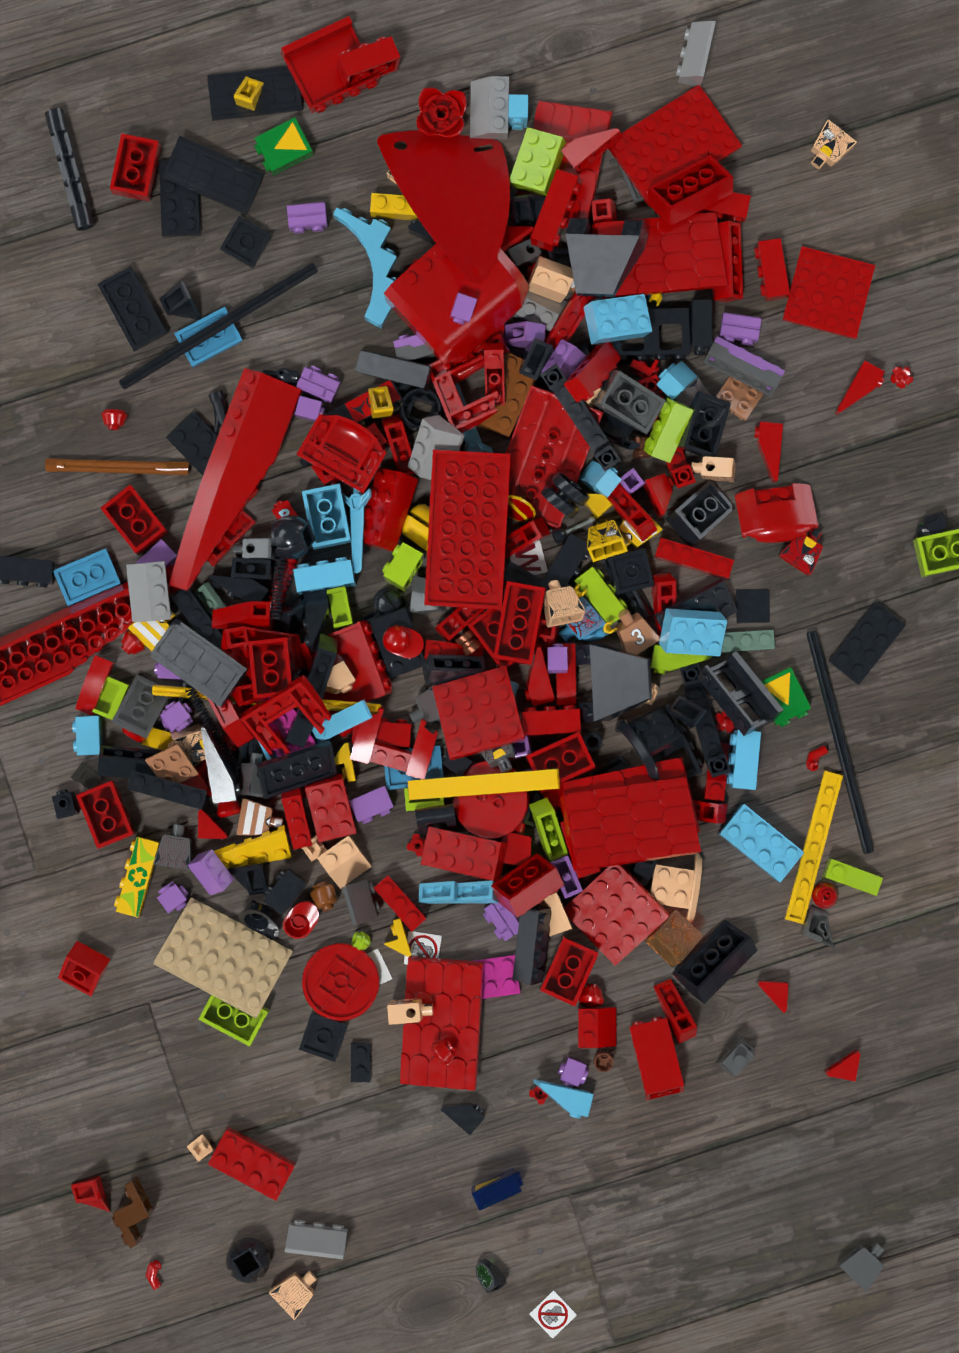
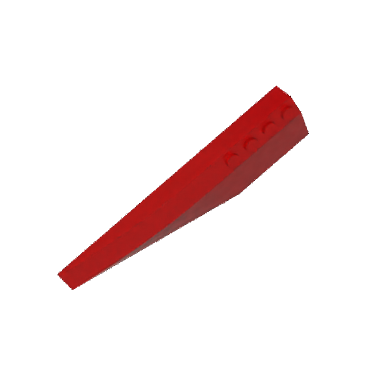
M244 368L193 503L170 579V586L185 591L189 590L201 572L204 563L208 562L212 556L211 553L216 545H219L222 541L224 533L230 529L245 507V502L249 496L253 495L260 480H263L266 476V471L270 465H273L276 461L301 395V389L261 372Z
M174 565L166 567L169 595L179 590V588L169 585ZM128 582L80 601L1 637L0 706L69 675L77 666L85 663L95 652L98 653L103 649L104 645L112 642L134 623L132 621Z

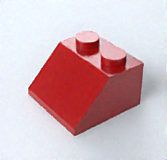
M76 941L65 958L58 979L92 996L111 959Z
M578 1007V1048L616 1046V1007Z

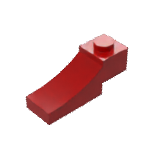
M243 510L230 529L224 533L220 544L216 545L212 551V556L208 562L213 567L255 525L256 522Z
M458 607L435 630L446 642H449L485 609Z

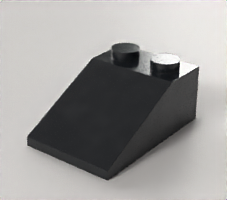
M698 391L689 406L694 411L677 448L701 457H716L731 403Z
M710 479L666 517L665 520L682 540L692 547L731 513L735 507Z
M405 607L369 620L390 679L423 667L425 659L422 651L418 656L409 659L390 653L383 645V634L391 626L398 625L413 630Z

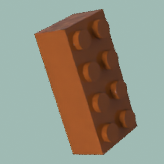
M510 353L504 355L505 405H495L498 412L477 425L508 440L517 424L529 389L536 382V380L519 373L522 359Z

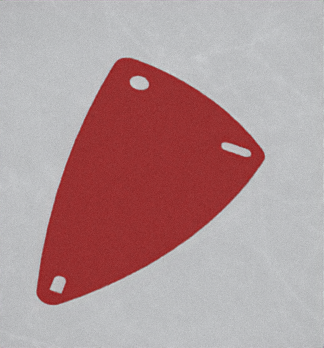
M419 130L394 132L379 136L377 144L404 198L426 231L470 282L475 284L484 282L500 251L509 214L510 183L502 144L494 139L470 138V136L457 135L451 138L428 136ZM398 141H403L407 144V148L399 150L394 147V144ZM480 146H493V149L486 151L475 152L473 150L474 148ZM476 266L481 274L474 276L470 267Z

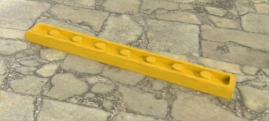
M558 769L408 781L409 800L560 788Z
M828 771L823 772L803 847L804 854L800 858L784 919L804 924L843 775Z

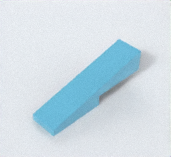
M495 881L423 883L419 886V903H498L491 888Z

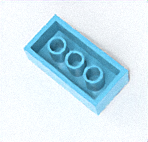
M745 804L739 806L718 832L721 837L777 882H781L804 854L800 848Z

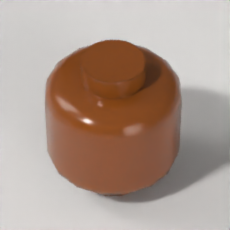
M327 882L313 886L310 896L318 910L323 909L324 912L334 909V904L338 901L334 886L327 884Z

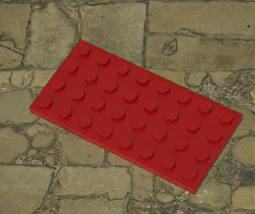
M433 450L424 605L502 610L511 454Z

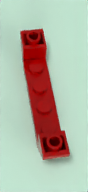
M575 291L544 342L551 344L554 350L561 339L569 342L585 316L583 307L594 301L597 296H577Z
M657 374L639 380V384L663 398V391L656 385L659 382ZM677 448L671 462H666V465L677 489L696 483L690 464L686 462L682 449Z
M207 698L222 728L238 748L255 738L240 720V716L230 698L222 708Z

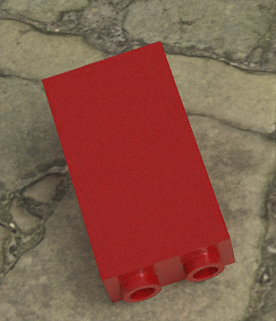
M662 1016L652 1018L651 1022L644 1023V1021L634 1022L633 1026L629 1027L646 1101L684 1092V1083L667 1018L663 1019Z

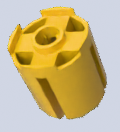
M419 504L410 511L411 516L407 515L402 533L427 551L430 507L425 504Z

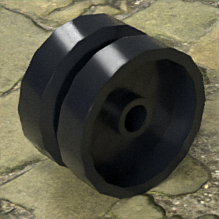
M557 471L551 478L556 487L547 484L541 490V494L560 512L573 519L579 512L578 507L573 502L584 506L590 497L576 482Z

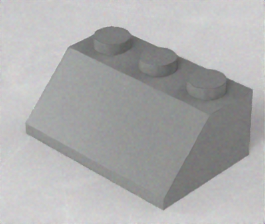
M716 21L692 22L691 27L686 28L684 39L687 40L686 47L682 46L680 58H683L682 65L678 64L676 76H679L678 83L695 87L697 85L701 86Z
M489 76L471 81L470 138L508 139L509 77Z
M528 291L522 308L513 317L522 322L529 321L545 325V334L549 335L562 314L567 301L563 300L561 303Z
M440 415L422 419L408 468L419 477L431 480L433 450L460 451L464 434Z
M165 561L127 564L132 621L147 622L171 619Z
M304 1220L290 1222L285 1252L336 1259L344 1258L348 1229H345L343 1225L333 1224L332 1227L325 1226V1223L313 1222V1225L305 1224L306 1221Z

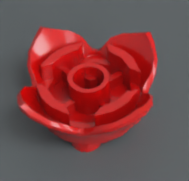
M433 87L423 88L418 99L420 114L416 119L418 130L428 136L451 138L459 135L464 128L463 114L467 105L465 94L458 90H449L446 93H442ZM439 111H441V113L445 112L444 118L438 117Z

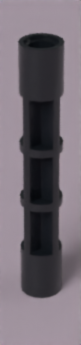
M62 108L48 110L45 112V118L74 225L77 231L88 230L94 227V222L64 111Z

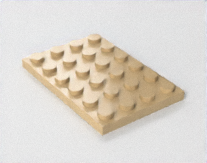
M191 897L153 964L257 1018L293 951Z

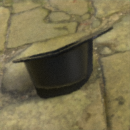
M387 587L375 594L373 606L375 611L379 612L381 616L405 607L410 622L412 621L413 614L410 612V605L399 591Z
M252 900L246 910H242L239 913V920L248 928L269 939H274L279 935V927L271 919L270 909L266 905Z

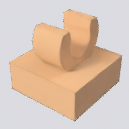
M317 835L312 838V846L302 848L311 862L327 851L324 844L318 842Z
M204 1134L187 1145V1148L198 1162L214 1150Z

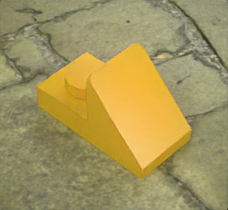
M344 743L334 758L335 765L344 764L345 767L342 768L343 778L347 779L348 782L357 781L353 761L350 759L349 743Z
M400 918L394 919L391 929L393 936L397 935L398 939L385 942L384 945L409 957L412 953L402 920Z

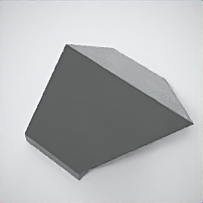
M811 906L800 934L834 948L828 920L829 913Z

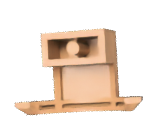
M699 853L694 856V870L656 864L651 878L649 893L661 905L688 909L684 927L693 922L696 913L702 874V858Z

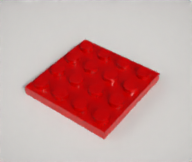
M802 246L782 321L856 340L875 265Z
M506 666L432 687L450 760L525 740Z
M623 865L608 866L563 908L566 916L614 966L670 916L664 907Z

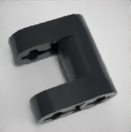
M453 803L415 809L419 835L427 834L429 824L446 822L448 830L457 829Z

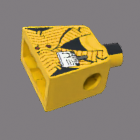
M600 519L597 521V525L588 529L587 549L593 562L628 551L614 520Z

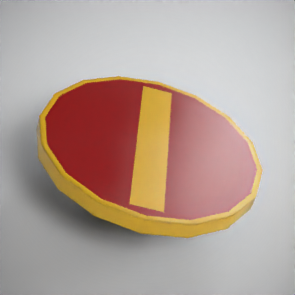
M508 495L507 516L519 522H531L534 520L536 512L529 502L522 499L521 496Z

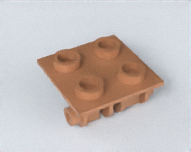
M729 376L716 397L730 402L729 410H731V414L734 412V415L739 417L740 420L746 421L763 393Z
M174 741L168 744L169 748L145 759L157 777L181 783L199 774L179 744Z

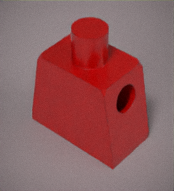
M521 823L512 833L502 837L501 842L507 843L503 863L519 866L531 858V836L524 835L526 824Z

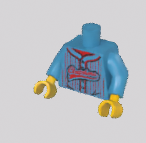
M578 584L574 591L585 609L582 621L565 624L566 627L558 633L565 642L572 636H575L579 641L591 642L599 641L608 634L617 631L618 628H610V623L614 621L605 623L583 597L587 589L584 592H580L578 587L581 584Z

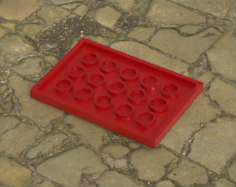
M697 85L621 133L623 137L612 145L609 151L648 205V187L709 155L719 163L741 149L742 144L701 86Z

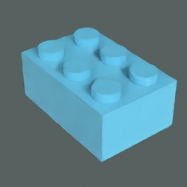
M645 294L591 301L583 307L591 344L640 338L652 332Z
M340 484L302 491L307 520L310 522L316 539L312 544L313 549L351 543Z
M347 557L335 559L336 562L329 563L326 560L316 562V566H310L309 564L297 565L298 569H293L297 593L304 595L303 593L329 590L343 586H356L352 561L348 560Z
M666 608L659 645L665 653L720 656L727 619L720 612Z
M734 730V733L730 734L729 745H732V753L728 754V764L731 765V773L727 774L726 784H729V788L756 790L761 732L754 731L743 736L739 730Z

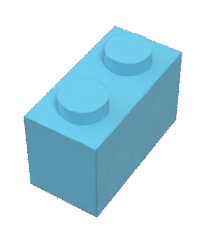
M509 94L508 128L523 130V128H527L528 95Z
M680 361L677 365L673 363L668 369H665L660 374L659 378L661 380L656 385L670 399L674 400L698 376L686 364Z
M591 461L578 478L590 490L607 498L622 480L616 475L618 473L616 469L611 467L604 471L601 465L595 461Z
M101 716L75 717V721L72 723L73 733H76V740L73 741L74 752H77L78 756L99 755L100 745H102Z

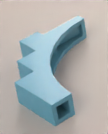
M336 208L333 213L334 219L345 225L359 239L370 259L373 271V291L364 318L367 322L382 329L393 310L387 304L384 292L396 280L394 277L388 278L397 262L396 253L388 248L382 249L391 234L390 224L382 219H379V221L373 219L371 225H369V221L362 217L357 219L352 216V212L349 210Z

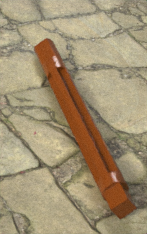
M46 458L45 470L46 472L189 475L190 464L189 462L169 461L148 462Z

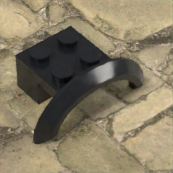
M601 409L603 415L599 426L609 441L628 450L639 449L641 445L634 441H628L635 428Z
M662 708L631 725H628L623 720L616 722V733L623 734L632 744L642 759L647 774L657 781L660 780L657 767L651 756L660 751L667 756L682 748V734Z

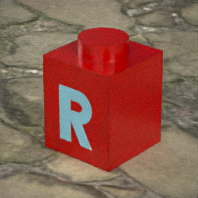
M288 500L277 502L273 506L274 509L271 510L277 519L287 515L298 516Z

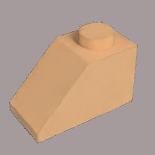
M344 661L333 666L325 692L338 694L342 691L344 694L353 688L352 685L355 679Z

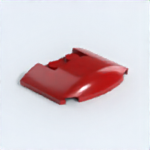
M319 414L296 455L364 493L386 455V451L382 449L378 439L370 431L355 421L338 415L323 416L324 414Z
M792 483V486L755 491L753 488L735 495L743 538H746L747 535L755 538L757 542H786L805 536L806 532L813 527L814 529L818 528L810 485Z

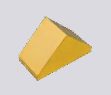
M245 77L234 94L236 105L255 111L264 82Z
M388 387L369 388L372 418L391 416L393 406Z
M587 493L590 499L585 506L597 519L612 507L605 496Z
M153 728L148 738L142 742V745L165 750L169 748L168 744L173 741L171 732Z

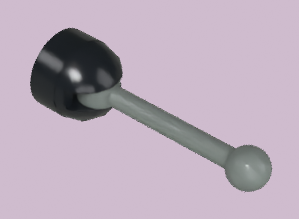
M590 516L588 520L568 530L562 528L554 529L551 531L552 537L557 545L563 543L568 533L589 523L593 524L596 519Z

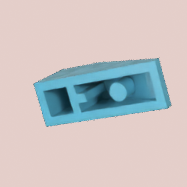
M362 700L332 715L330 721L325 719L322 724L325 730L322 734L315 727H313L312 731L319 744L372 718V715L365 700Z
M534 1079L533 1083L559 1106L569 1112V1116L581 1119V1116L588 1117L594 1094L586 1090Z

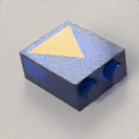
M514 1168L472 1186L471 1194L479 1211L522 1192L524 1181L520 1172H515Z

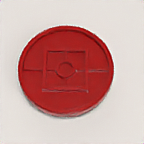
M484 761L468 768L463 776L499 774L502 772L499 765L491 768L488 762ZM512 768L510 771L506 773H512L517 771L514 768ZM528 791L455 796L453 797L454 809L460 823L472 834L483 838H499L512 833L523 822L528 811L529 793Z
M335 943L321 948L309 959L302 976V989L308 1004L319 1015L335 1021H346L362 1015L373 1004L379 990V974L374 961L364 950H357L356 947H352L351 944Z

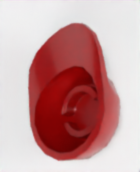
M395 625L388 628L383 634V645L392 654L410 659L418 656L423 650V638L415 630Z
M309 901L297 903L284 919L283 929L285 933L294 939H301L309 935L319 920L318 908Z

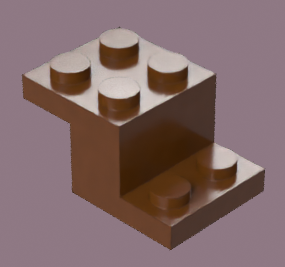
M138 1176L131 1178L125 1184V1194L128 1199L132 1200L119 1206L112 1213V1220L115 1226L120 1228L122 1232L121 1238L125 1245H129L130 1249L138 1245L142 1239L136 1223L148 1218L154 1211Z

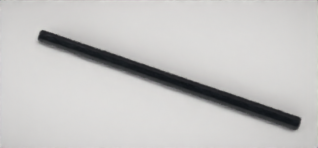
M314 263L307 265L120 379L119 384L126 390L318 272L317 267Z
M810 631L806 635L862 851L864 854H870L874 852L818 634L817 631Z

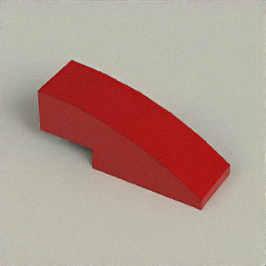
M575 643L562 644L563 647H567L568 671L567 673H556L557 706H576Z
M97 655L94 656L75 709L94 716L92 711L94 708L96 709L108 682L106 680L107 676L109 677L115 663Z

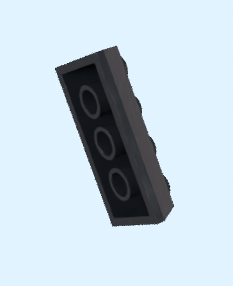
M724 920L672 974L694 997L705 1004L758 950L750 936L727 920Z

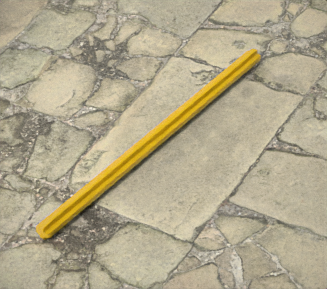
M153 685L152 694L156 696L189 698L190 696H187L189 692L186 693L185 690L191 688ZM198 691L197 694L200 695L198 698L207 700L206 696ZM231 695V701L236 702L234 697ZM322 699L329 711H342L358 703ZM366 703L371 714H378V708L381 707L380 704Z

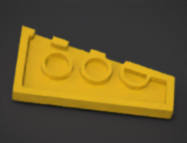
M284 825L278 827V830L274 832L266 831L262 833V836L255 839L250 837L239 845L234 843L214 851L226 869L291 858L290 846Z

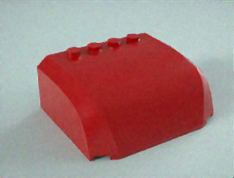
M435 244L386 289L384 296L387 304L443 365H446L450 362L466 359L522 308L530 287L522 273L501 249L486 280L475 284L470 282L450 261L440 247ZM476 266L470 267L474 276L481 274ZM458 293L477 299L470 322H465L464 325L453 322V318L449 317Z

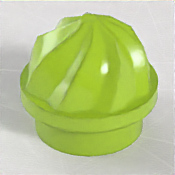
M364 931L355 932L351 942L352 947H356L357 950L367 949L371 944L370 937Z

